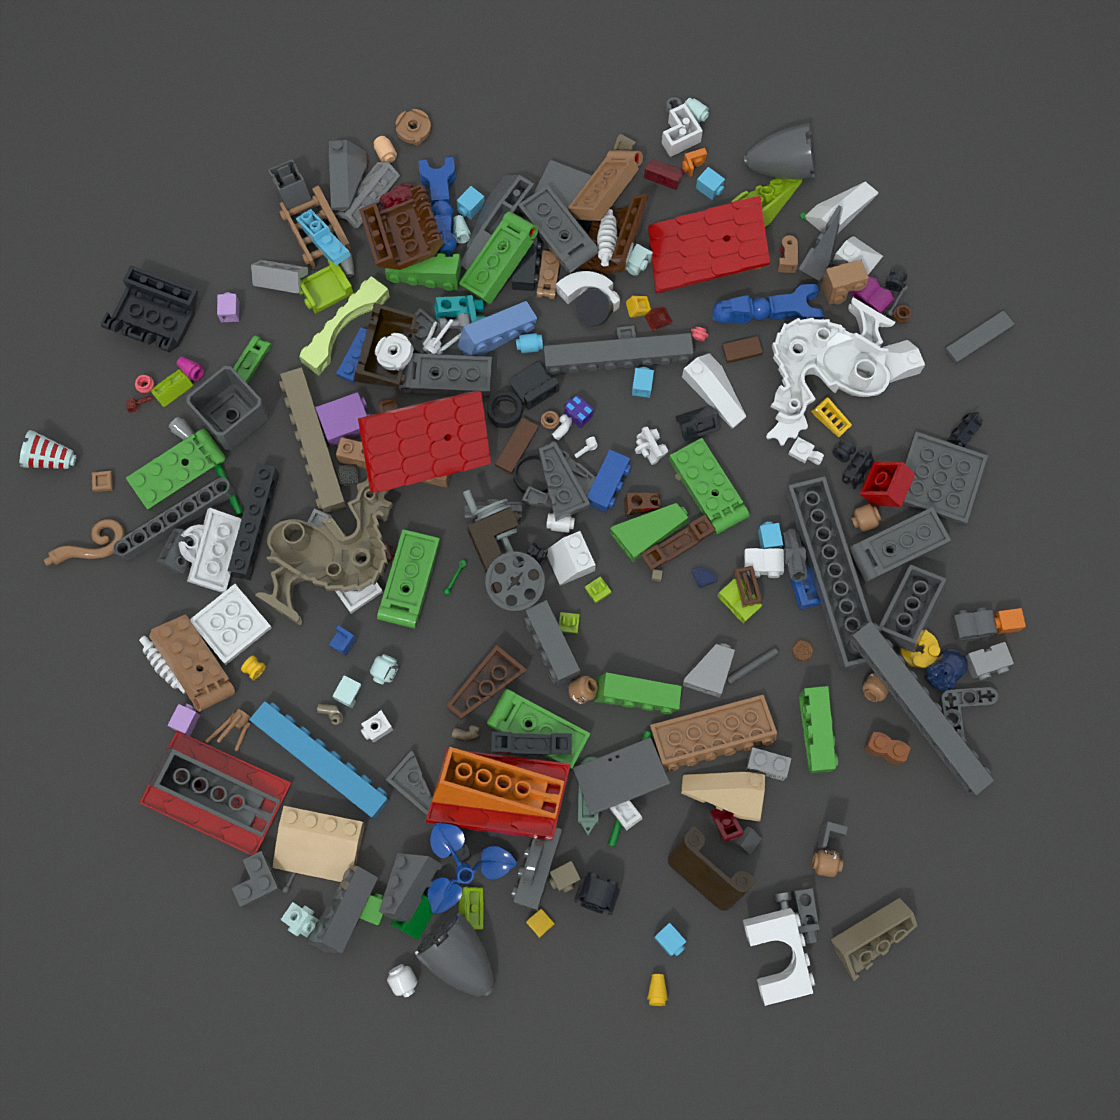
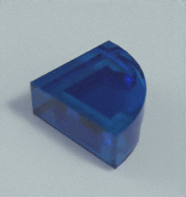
M696 568L691 571L699 588L717 581L716 576L709 570Z

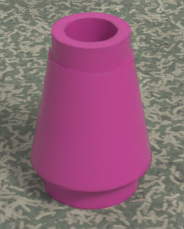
M185 357L178 359L177 366L190 380L198 381L203 377L204 369L201 364Z

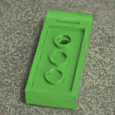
M507 212L459 284L468 292L491 304L534 242L531 239L537 236L538 227L512 212Z
M203 428L126 477V479L147 510H151L214 469L216 465L225 462L227 458L208 430ZM183 460H189V464L183 466Z
M703 438L670 455L669 462L676 473H678L701 513L706 515L715 528V535L749 517V512L743 505V501Z
M402 530L378 610V620L416 628L440 547V538ZM405 588L410 589L408 592H403Z
M508 689L504 690L486 723L499 732L572 734V754L543 755L554 762L570 764L569 770L571 771L591 734ZM526 722L533 724L531 727L525 726Z

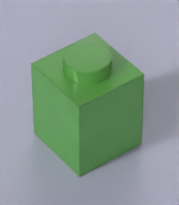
M377 893L374 896L370 895L360 915V919L381 927L385 915L381 914L379 909L384 896Z

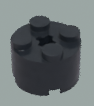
M588 872L587 876H582L574 902L577 903L579 900L582 902L581 906L600 914L605 910L608 911L607 915H612L620 893L619 883L607 879L606 882L599 879V875Z

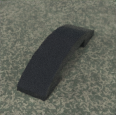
M492 731L491 752L519 755L572 754V734H521Z

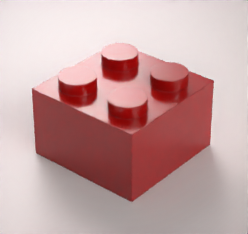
M874 462L860 495L872 506L901 507L916 474L903 462Z

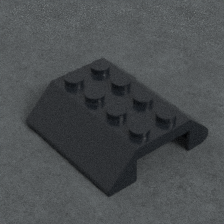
M130 265L123 279L126 289L112 316L106 312L101 322V327L115 333L122 329L121 335L128 336L142 343L145 342L148 345L155 342L156 348L171 352L180 345L194 317L198 290Z

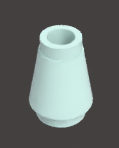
M455 216L453 218V234L456 237L457 243H466L469 241L471 233L463 216Z

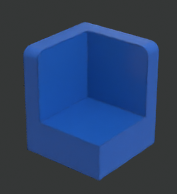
M337 626V633L329 643V646L346 656L357 640L353 634Z

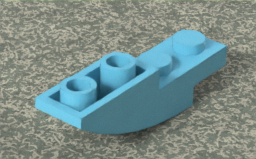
M311 209L296 218L308 237L329 261L338 265L351 256L349 250L330 232L329 227Z

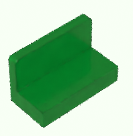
M423 894L420 897L422 901L409 922L393 920L391 923L395 928L417 940L420 939L433 915L429 898Z

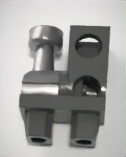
M813 888L793 891L792 896L796 908L794 914H798L801 923L798 931L799 933H804L806 944L817 942V930L820 929ZM790 892L774 894L775 901L780 902V910L790 908L788 901L791 900Z

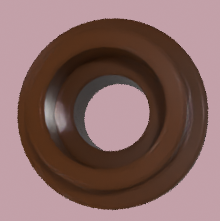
M901 305L895 308L893 317L899 323H907L912 317V312L908 306Z

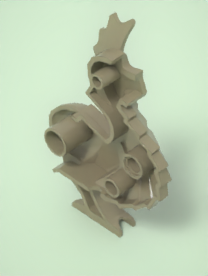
M368 478L363 483L357 484V498L348 502L357 520V528L352 535L346 537L332 517L326 520L321 518L320 520L323 523L321 528L296 519L281 521L274 525L267 538V544L271 550V555L267 557V560L280 566L271 572L274 582L273 594L269 595L259 592L255 596L301 626L302 619L295 611L293 603V589L296 584L310 581L316 586L325 587L326 591L343 592L357 589L360 592L369 585L376 584L379 576H383L385 564H388L386 556L388 550L381 541L383 537L378 529L380 527L378 519L384 522L387 521L393 504L385 500L389 490L375 493L370 492ZM360 557H367L365 562L358 563Z

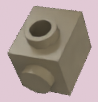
M572 861L551 871V877L548 878L553 890L557 888L559 892L563 890L564 893L574 889V884L581 881Z

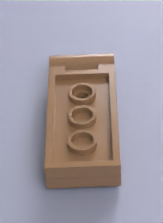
M610 150L607 153V157L567 208L571 215L578 220L601 221L639 170L638 166L643 161L642 153L640 151Z
M186 614L151 630L150 639L191 699L197 711L200 712L235 694L233 685L228 681V676Z

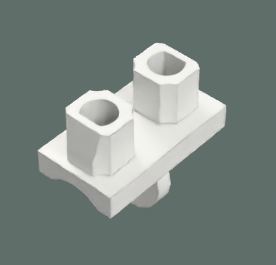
M648 426L642 428V432L636 436L638 447L635 448L636 454L642 453L644 458L647 457L651 465H654L667 454L668 449L664 444L657 445L656 441L660 438L657 429L649 430Z

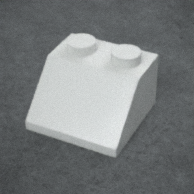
M580 531L562 538L547 549V558L560 586L595 571V563Z

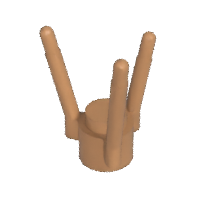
M237 709L205 740V743H209L228 724L230 725L217 739L218 743L222 741L233 727L239 730L243 727L235 747V751H238L246 731L251 725L248 722L251 717L242 710Z

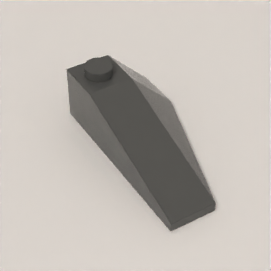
M348 140L329 141L331 210L350 209L356 195V189L361 184L362 175L367 169V151Z
M838 205L826 224V231L820 233L817 238L816 248L811 247L799 267V270L819 282L824 279L826 269L831 264L843 211L840 205Z

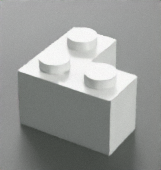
M685 103L670 110L668 123L671 128L663 132L662 145L671 157L700 143L703 130Z

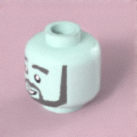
M386 654L377 656L370 669L371 675L374 676L373 680L382 685L384 682H392L399 669L396 663L397 660Z

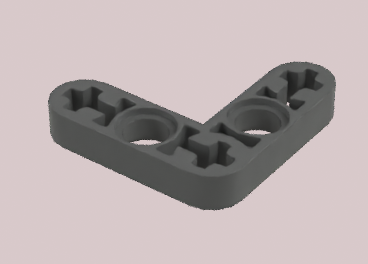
M991 687L947 690L940 696L942 714L945 718L950 713L957 717V722L954 724L955 727L958 726L956 732L965 738L961 708L991 706L997 702L998 693ZM987 692L993 696L990 702L988 698H981L979 700V696H984ZM965 693L973 695V703H967L964 700ZM948 695H950V698H954V701L951 702V708L955 707L956 710L951 709L946 711V709L950 707L949 701H945V698L948 697Z

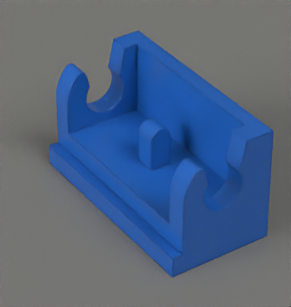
M806 566V579H803L801 582H794L793 579H790L799 610L820 605L809 566Z

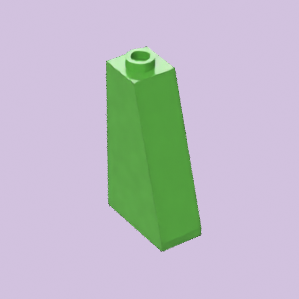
M675 503L617 524L610 528V534L631 561L635 562L642 557L641 554L656 544L658 545L684 526L688 521V513L684 507H679Z

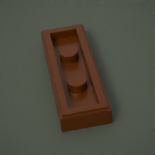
M522 418L495 466L512 474L515 465L522 458L539 426Z

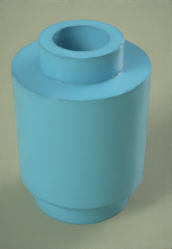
M537 333L519 335V339H516L517 350H521V353L539 352L540 349H543L542 335H537Z

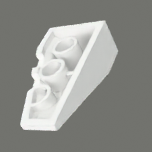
M863 182L817 204L805 216L806 220L819 231L825 232L826 224L838 205H840L843 211L838 229L839 233L879 192L867 182Z
M710 353L697 357L684 368L682 378L732 429L746 418V414L723 367Z

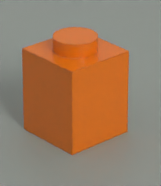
M1022 608L998 611L994 615L997 634L1019 632L1026 627Z

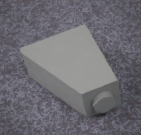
M716 644L686 676L682 686L720 698L735 650L731 649V646L727 644Z

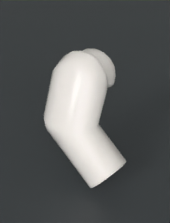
M567 414L560 417L559 421L562 424L552 433L558 441L568 432L572 424V418L568 417Z

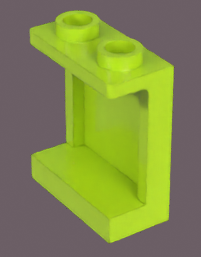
M329 260V266L302 280L300 279L301 292L299 294H304L306 298L304 302L307 308H312L315 314L353 294L352 286L340 266L335 265Z

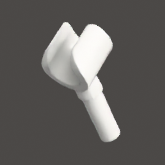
M595 437L586 439L587 446L574 454V456L578 458L587 451L595 450L597 448Z

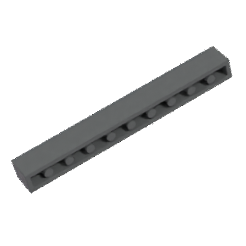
M871 621L864 623L847 638L968 795H978L994 781L990 770L979 762L977 753L969 749L966 745V739L954 729L953 722L949 718H945L940 705L933 702L929 697V691L918 683L916 674L908 670L905 666V660L892 649V643L881 635L879 626Z

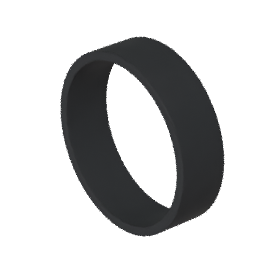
M528 454L522 457L515 465L514 481L517 488L524 494L527 489L522 487L517 481V470L528 460H540L539 454ZM545 487L542 490H539L544 493L548 492L547 487Z

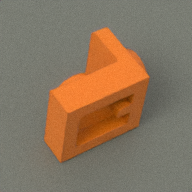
M705 148L684 155L682 168L689 177L693 176L694 166L699 167L706 162L707 152Z

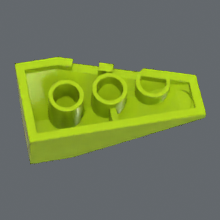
M773 179L770 181V184L764 187L759 185L750 193L748 191L741 193L731 203L760 196L766 227L800 186L802 179Z

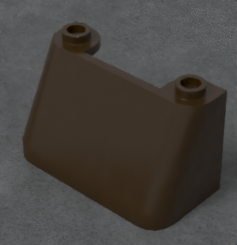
M374 303L353 381L397 388L399 384L403 385L406 374L402 373L403 369L398 371L382 367L377 360L375 349L383 337L387 338L392 336L391 334L400 333L411 342L412 335L417 333L420 324L416 322L418 315ZM396 348L394 351L391 350L392 355H395L398 352V348Z
M693 825L670 852L668 864L714 906L722 911L729 910L751 889L757 880L746 871H739L732 878L727 877L699 852L705 843L703 833Z

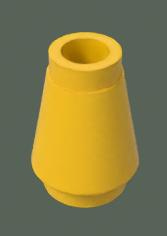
M652 974L647 997L649 1005H666L668 998L663 974Z

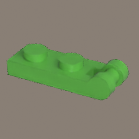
M255 335L233 369L247 384L265 355L271 350L272 343L263 341L261 337Z

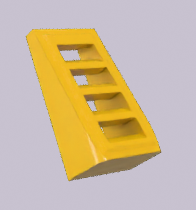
M828 397L811 410L814 416L837 437H840L852 426ZM831 412L832 415L828 418L826 415ZM836 417L838 420L833 424L832 420ZM842 422L844 425L838 429L837 426Z

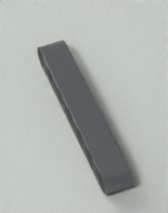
M225 478L216 479L119 539L113 546L115 554L125 561L134 559L169 537L174 528H184L206 514L207 509H214L229 500L234 495V487ZM223 486H227L225 491L220 492ZM207 496H211L209 501L204 502ZM194 506L193 511L188 512V509ZM178 516V519L171 523L172 518ZM161 526V530L155 533V529ZM141 537H145L143 542L138 543ZM128 547V550L122 554V550Z

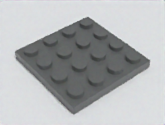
M915 432L905 465L916 475L903 504L922 511L933 507L939 517L966 525L988 455Z

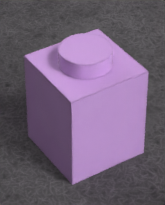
M229 292L218 295L217 315L221 323L239 322L240 302L237 295Z
M178 704L167 726L190 736L200 715L195 712V707L189 704H185V706Z

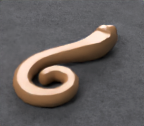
M113 519L100 520L92 528V539L100 545L108 543L110 541L109 536H100V531L104 528H111L115 533V538L110 544L98 549L71 545L57 547L48 552L49 557L43 561L49 566L52 563L58 565L70 558L99 559L108 557L115 553L113 546L119 539L125 536V530L119 522Z

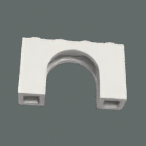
M788 908L743 920L750 946L778 940L787 943L792 948V960L784 971L757 979L764 1005L813 994L812 986L815 985L812 973H808L807 966H810V961L807 953L804 954L803 952L805 940L803 934H799L798 927L801 926L798 914H794L792 909Z

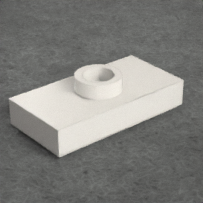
M630 800L609 808L626 831L643 819Z

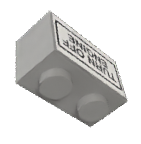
M752 747L745 770L784 781L788 775L791 758Z

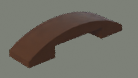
M703 515L666 541L646 550L641 556L650 570H654L700 543L711 535L715 528L706 515Z

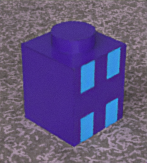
M578 395L574 399L570 398L564 405V414L571 417L572 421L580 429L593 417L594 409Z

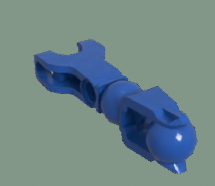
M453 156L445 157V163L439 169H432L429 167L427 159L419 160L421 183L431 191L432 210L438 226L436 229L440 231L443 245L438 252L445 254L446 257H450L457 246V240L453 234V208L449 198V186L456 179Z
M803 284L792 294L769 296L768 299L757 297L752 300L746 295L730 300L718 301L713 307L712 319L719 323L746 324L752 318L763 320L767 317L768 319L793 318L796 320L799 318L804 320L814 318V320H823L824 313L821 309L811 308L806 302L817 297L819 293L818 285Z

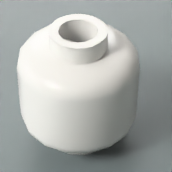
M403 964L390 970L387 982L396 996H410L415 992L414 988L418 983L411 967L404 966Z

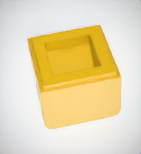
M632 296L626 301L631 318L652 313L647 296Z
M542 909L526 921L539 938L554 925L553 921Z

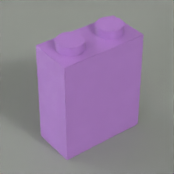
M358 392L315 407L330 447L339 444L341 438L353 439L361 436L358 418L370 415H366L364 409L368 407L364 397L360 398Z

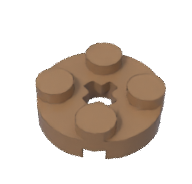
M412 109V111L407 113L406 111L402 112L396 120L398 137L406 143L420 145L422 141L428 138L431 132V123L428 115L418 109ZM414 124H417V125H416V126H417L416 129H411V128H410V125L413 126Z

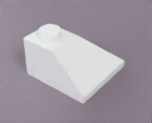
M853 236L846 240L837 251L832 264L839 266L862 259L867 275H869L883 256Z
M908 340L882 347L889 350L885 359V366L890 372L889 383L920 374L925 366L919 349Z

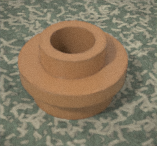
M553 411L545 412L541 417L542 426L546 429L556 428L559 425L558 414ZM553 419V422L548 423L547 420Z

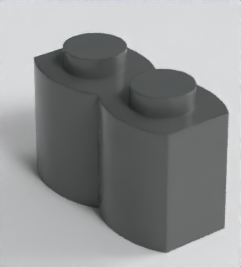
M986 608L976 609L974 613H967V610L959 611L951 618L956 641L986 638L998 633L993 611L986 610Z

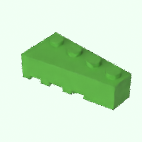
M439 253L437 257H432L402 270L385 269L386 279L390 282H404L412 286L424 285L428 288L438 287L447 291L458 290L462 272L460 254L446 257L445 254Z
M607 672L595 680L598 690L593 702L622 705L630 708L637 707L646 711L660 710V713L672 714V712L679 710L682 686Z
M828 686L804 688L798 697L809 774L833 772L836 766H838V757L834 753L835 737L832 732L833 722Z

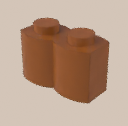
M873 732L868 737L864 750L870 755L883 757L887 762L894 765L903 764L907 760L911 749L906 743L899 740H891L890 737L880 732Z

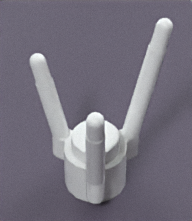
M452 319L445 325L437 338L431 339L437 326L436 321L433 323L427 339L423 343V350L427 354L440 355L445 349L460 339L461 333L440 347L442 345L440 339L453 323Z

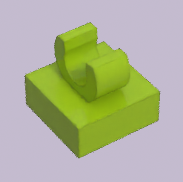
M601 576L585 586L586 592L595 604L611 594V590Z
M560 612L559 627L562 633L578 634L580 614Z

